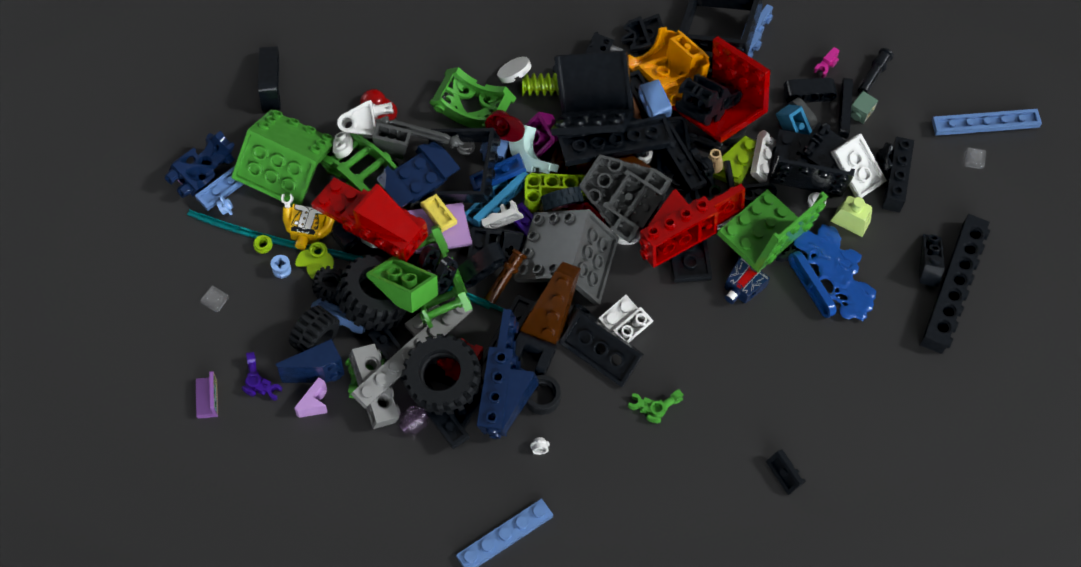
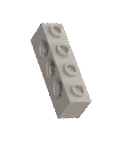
M375 344L352 349L349 354L358 386L382 366L381 353L379 349H376ZM365 365H371L374 370H368ZM392 386L366 408L373 429L394 424L399 419L400 408L394 402ZM377 401H383L386 407L379 406Z

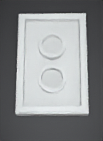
M861 133L831 151L840 170L850 171L851 168L855 169L854 177L849 183L855 198L864 197L887 181Z

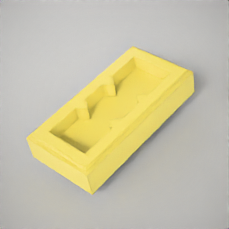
M437 194L420 202L422 209L435 225H439L441 232L457 224V219Z

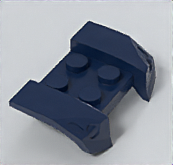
M432 142L427 145H419L415 151L418 154L417 156L395 170L387 166L376 178L383 189L401 208L410 202H417L443 185L449 176L460 170V167L449 153L437 143Z

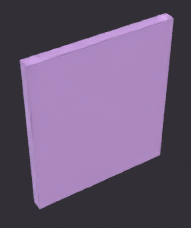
M463 202L446 205L457 219L455 226L442 232L448 249L472 246ZM423 209L409 210L410 214L425 220L428 236H430L429 234L432 233L431 227L435 226V224ZM437 243L429 244L440 251ZM424 247L416 250V254H420Z

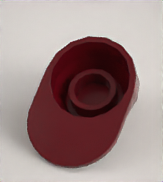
M503 110L493 111L485 122V127L494 128L502 140L516 142L522 139L525 133L522 122Z

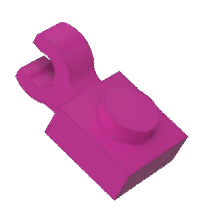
M833 47L823 58V61L816 65L814 73L822 70L821 77L825 78L829 68H833L837 64L840 50Z

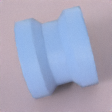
M276 255L272 258L270 264L274 276L281 279L288 277L291 273L288 257Z

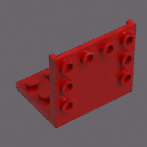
M717 36L713 39L712 77L741 90L743 94L740 102L736 106L725 110L724 115L719 121L714 122L712 119L711 124L708 126L678 112L675 105L672 106V109L722 143L768 112L770 70Z

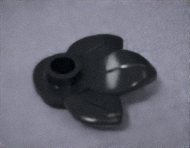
M886 142L884 147L876 153L875 157L885 178H888V170L893 166L890 161L893 145L890 142Z

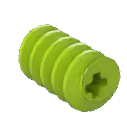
M527 73L522 78V96L525 95L526 91H528L529 96L532 95L533 91H535L536 96L539 95L540 91H542L544 96H546L547 91L550 92L551 96H553L554 91L558 95L557 74L554 73L551 78L550 74L547 73L544 78L543 74L540 73L537 78L535 73H532L531 78H529Z

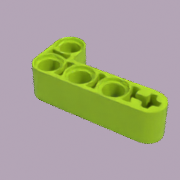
M530 173L525 177L524 205L531 213L537 212L540 209L541 196L556 190L569 188L568 186L579 187L585 175ZM582 191L583 199L588 200L587 196Z

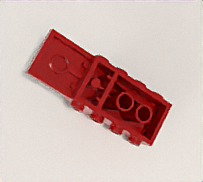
M334 177L311 203L313 209L343 224V228L348 232L405 262L409 260L428 237L425 220L401 208L377 183L370 191L365 189L359 191Z
M739 184L729 188L721 195L714 196L710 201L706 196H703L700 199L693 200L690 204L686 202L677 189L673 190L649 225L640 231L639 242L642 258L655 268L717 233V225L734 217L744 209V186Z

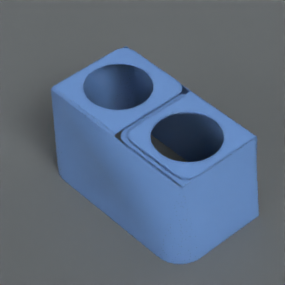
M659 79L639 85L638 96L648 117L665 115L666 118L670 117L672 105Z

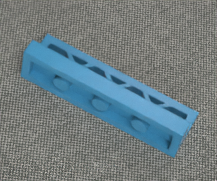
M523 172L515 176L509 184L508 180L493 186V196H490L489 200L491 201L483 207L482 203H474L465 212L467 222L473 227L482 228L481 219L486 218L491 213H498L501 210V204L507 205L524 188L525 177L528 173ZM497 189H503L495 196V191ZM473 212H478L473 219L469 216Z

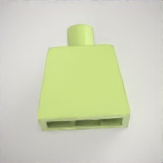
M847 196L838 206L830 222L863 237L871 222L872 206L866 204L863 198Z

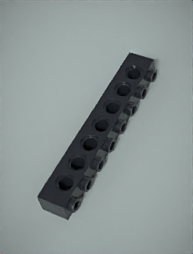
M968 214L965 218L920 346L941 354L946 348L949 349L953 342L951 334L952 332L955 333L959 324L956 321L957 316L960 317L964 310L962 302L966 301L970 292L967 290L968 285L971 286L974 280L973 270H976L980 263V260L977 259L978 255H981L985 248V244H982L983 240H987L990 229H988L989 221Z

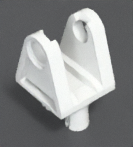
M371 100L366 101L342 114L338 118V127L345 133L362 135L366 139H372L377 125L375 120L378 116L394 114L392 102L375 105ZM348 122H352L350 128H346Z

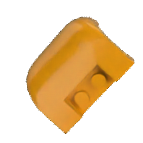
M667 27L658 29L655 43L644 55L639 57L628 55L630 72L640 70L648 82L659 79L672 106L676 104L677 100L682 99L683 93L680 94L678 92L683 81L688 77L693 80L696 74L707 77L710 66L709 56L681 31L667 30Z

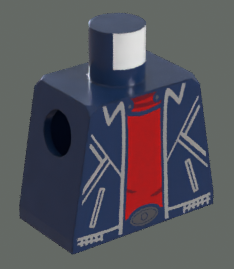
M740 257L726 280L724 288L728 293L724 298L730 304H733L737 299L747 303L767 287L770 277L762 271L756 272Z

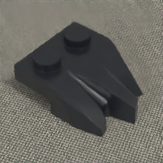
M659 13L643 20L641 16L629 20L623 27L629 33L622 36L621 42L623 44H631V51H649L655 43L658 29L664 27Z

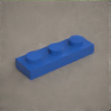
M519 153L495 164V178L492 179V187L527 171ZM484 170L469 176L474 191H480Z

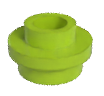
M266 235L256 237L253 242L255 251L260 254L268 253L273 246L271 238ZM262 243H266L265 247H260Z

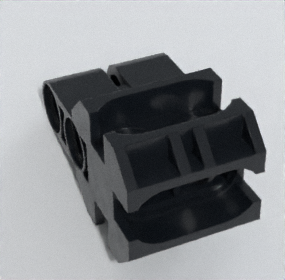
M696 74L693 80L688 77L679 87L678 93H683L682 99L676 101L675 108L678 112L708 126L711 124L712 119L714 122L719 121L724 115L725 110L736 106L740 102L743 93L741 90L712 76L706 78Z

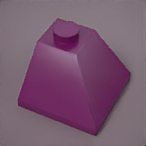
M538 112L525 124L537 128L533 149L538 158L557 141V135H551V127L556 120L552 114Z

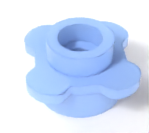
M220 195V200L216 202L220 212L223 215L227 213L232 215L231 209L233 205L228 198L224 199Z

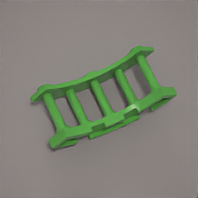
M350 133L353 139V150L357 148L360 151L346 162L340 163L339 161L343 158L338 159L336 156L326 155L320 163L328 174L338 179L344 178L348 181L346 184L359 191L363 189L370 191L371 189L364 184V179L382 165L385 168L389 166L392 170L398 167L387 152H382L362 135ZM367 154L376 159L374 163L360 174H354L349 169Z
M437 224L431 227L432 233L429 234L430 236L423 241L418 249L431 243H437L441 251L438 265L441 259L448 256L447 252H449V249ZM458 269L453 279L455 286L452 287V290L433 298L420 307L422 312L419 313L423 324H428L429 328L433 327L432 318L452 309L463 307L465 312L473 309L470 298L466 295L467 290ZM455 297V300H453V301H451V302H449V303H446V304H444V305H442V306H440V307H438V308H435V309H433V310H431V311L428 310V309L431 308V307H434V306H436V305H438V304H440V303H442V302H445V301H447V300H449V299Z

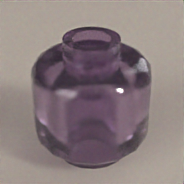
M411 405L399 415L401 423L398 425L405 434L409 432L412 435H416L428 425L427 419L429 417L421 407Z

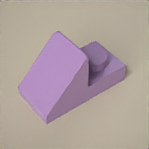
M318 377L295 406L296 416L301 418L327 413L326 405L319 401L323 399L327 392L324 380Z

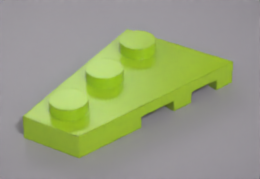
M744 136L722 156L723 162L729 160L731 163L735 186L743 183L753 161L756 140ZM724 167L719 173L713 174L714 178L727 183Z

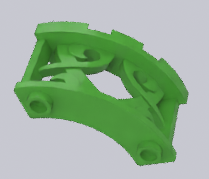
M459 67L446 70L441 85L429 103L436 112L442 113L459 124L469 128H486L485 122L491 112L496 110L506 111L509 105L515 102L516 97L506 86L500 87L488 84L485 87L476 83V79L466 74ZM450 82H453V89L448 87ZM445 92L450 94L446 96V100L450 101V104L442 98ZM474 96L478 97L483 109L467 113L460 99L467 100Z

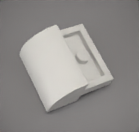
M627 295L623 296L598 318L599 323L628 343L653 322L642 307L638 308Z

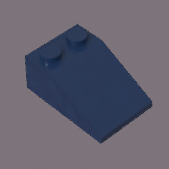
M332 339L276 364L282 383H314L318 377L327 383L329 381H337L345 375L341 357Z

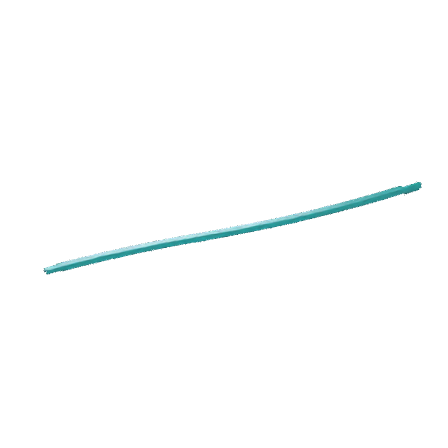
M190 209L187 215L200 221L255 239L260 235H266L271 238L274 244L297 249L295 247L296 241L253 231ZM307 244L305 250L309 249L310 244ZM327 248L328 253L335 258L353 262L354 259L361 257ZM317 249L315 251V253L320 254L322 252L321 249ZM466 293L471 302L487 309L492 307L502 313L503 309H505L471 293Z

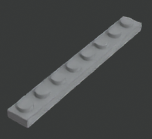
M457 307L437 316L432 320V328H429L427 325L357 387L351 395L366 409L402 376V370L405 369L403 365L406 358L409 359L408 352L410 349L415 350L417 348V342L421 341L423 343L427 341L425 337L428 336L437 338V334L446 336L473 310L465 312L463 307Z

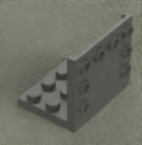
M590 209L534 212L522 251L527 256V259H524L519 266V272L515 274L514 280L518 283L549 282L560 264L565 262L581 268L575 289L593 305H600L619 237Z

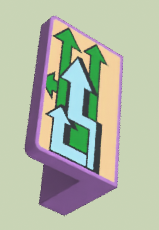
M214 371L209 372V378L196 379V416L198 419L218 417L217 378Z

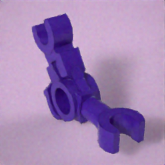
M254 352L246 353L249 373L245 379L246 385L241 387L242 390L251 397L256 395L255 391L262 395L267 393L270 399L277 401L278 397L272 394L274 390L282 392V387L279 384L272 385L271 381L262 378L256 369Z

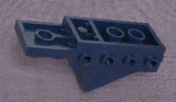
M503 309L497 347H489L477 427L481 432L489 434L490 438L501 439V436L507 437L509 428L539 385V380L533 371L520 370L521 361H518V356L515 354L516 341H514V334L518 333L519 322H516V316H514L510 309Z

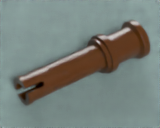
M515 248L512 249V254L507 262L503 264V270L484 297L486 300L493 304L496 303L513 274L519 272L518 268L523 260L527 259L526 255Z

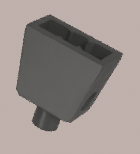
M377 122L372 140L376 147L382 152H387L392 159L402 160L404 159L412 130Z

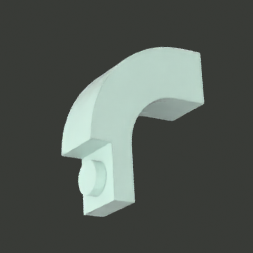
M524 125L525 133L522 139L516 142L509 141L512 156L519 153L529 173L543 172L550 174V171L558 172L559 165L539 159L534 152L533 141L537 128Z

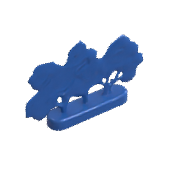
M822 224L818 229L817 235L809 230L804 232L794 241V245L808 254L807 259L802 252L795 251L789 254V263L820 313L825 318L835 315L837 311L833 301L835 300L841 304L840 314L843 318L848 320L857 318L864 321L867 318V312L873 310V300L876 298L877 291L867 283L858 282L853 279V275L858 273V262H860L862 255L852 249H840L842 238L834 226ZM810 264H817L819 266L820 276L816 275ZM828 279L833 285L832 293L827 292L821 280ZM837 294L846 295V296H847V300H842V299H840L839 296L836 297V295H837Z

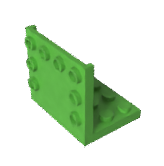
M270 110L247 130L231 178L280 201L282 194H285L284 200L286 202L290 200V194H292L294 200L290 205H302L317 165L333 149L334 138L330 134L317 131L312 126L299 123L295 118H288L280 111Z
M767 189L724 225L717 235L756 272H760L766 265L771 264L800 235L807 232L814 225L813 222L826 207L824 203L829 196L821 192L814 204L798 218Z

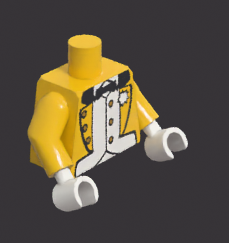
M282 194L281 201L285 204L283 207V223L286 231L290 233L291 239L296 241L295 247L297 249L305 250L307 243L319 242L320 239H323L332 231L334 219L312 207L293 204L291 207L290 203L294 200L293 195L290 194V200L286 202L284 200L285 194Z

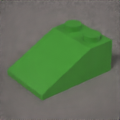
M394 256L366 273V276L396 306L411 313L438 296L437 275Z

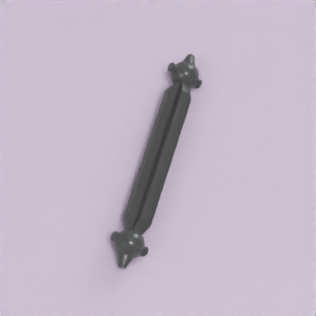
M388 116L375 120L378 123L412 130V136L442 144L449 143L451 148L464 145V142L459 139L458 135L450 137L442 132L397 120H389Z

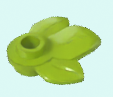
M314 242L310 245L309 249L303 250L298 254L295 265L297 267H307L309 276L314 279L317 270L320 271V268L324 267L326 269V266H330V269H333L334 259L328 253L324 243ZM317 249L322 250L320 254H315Z

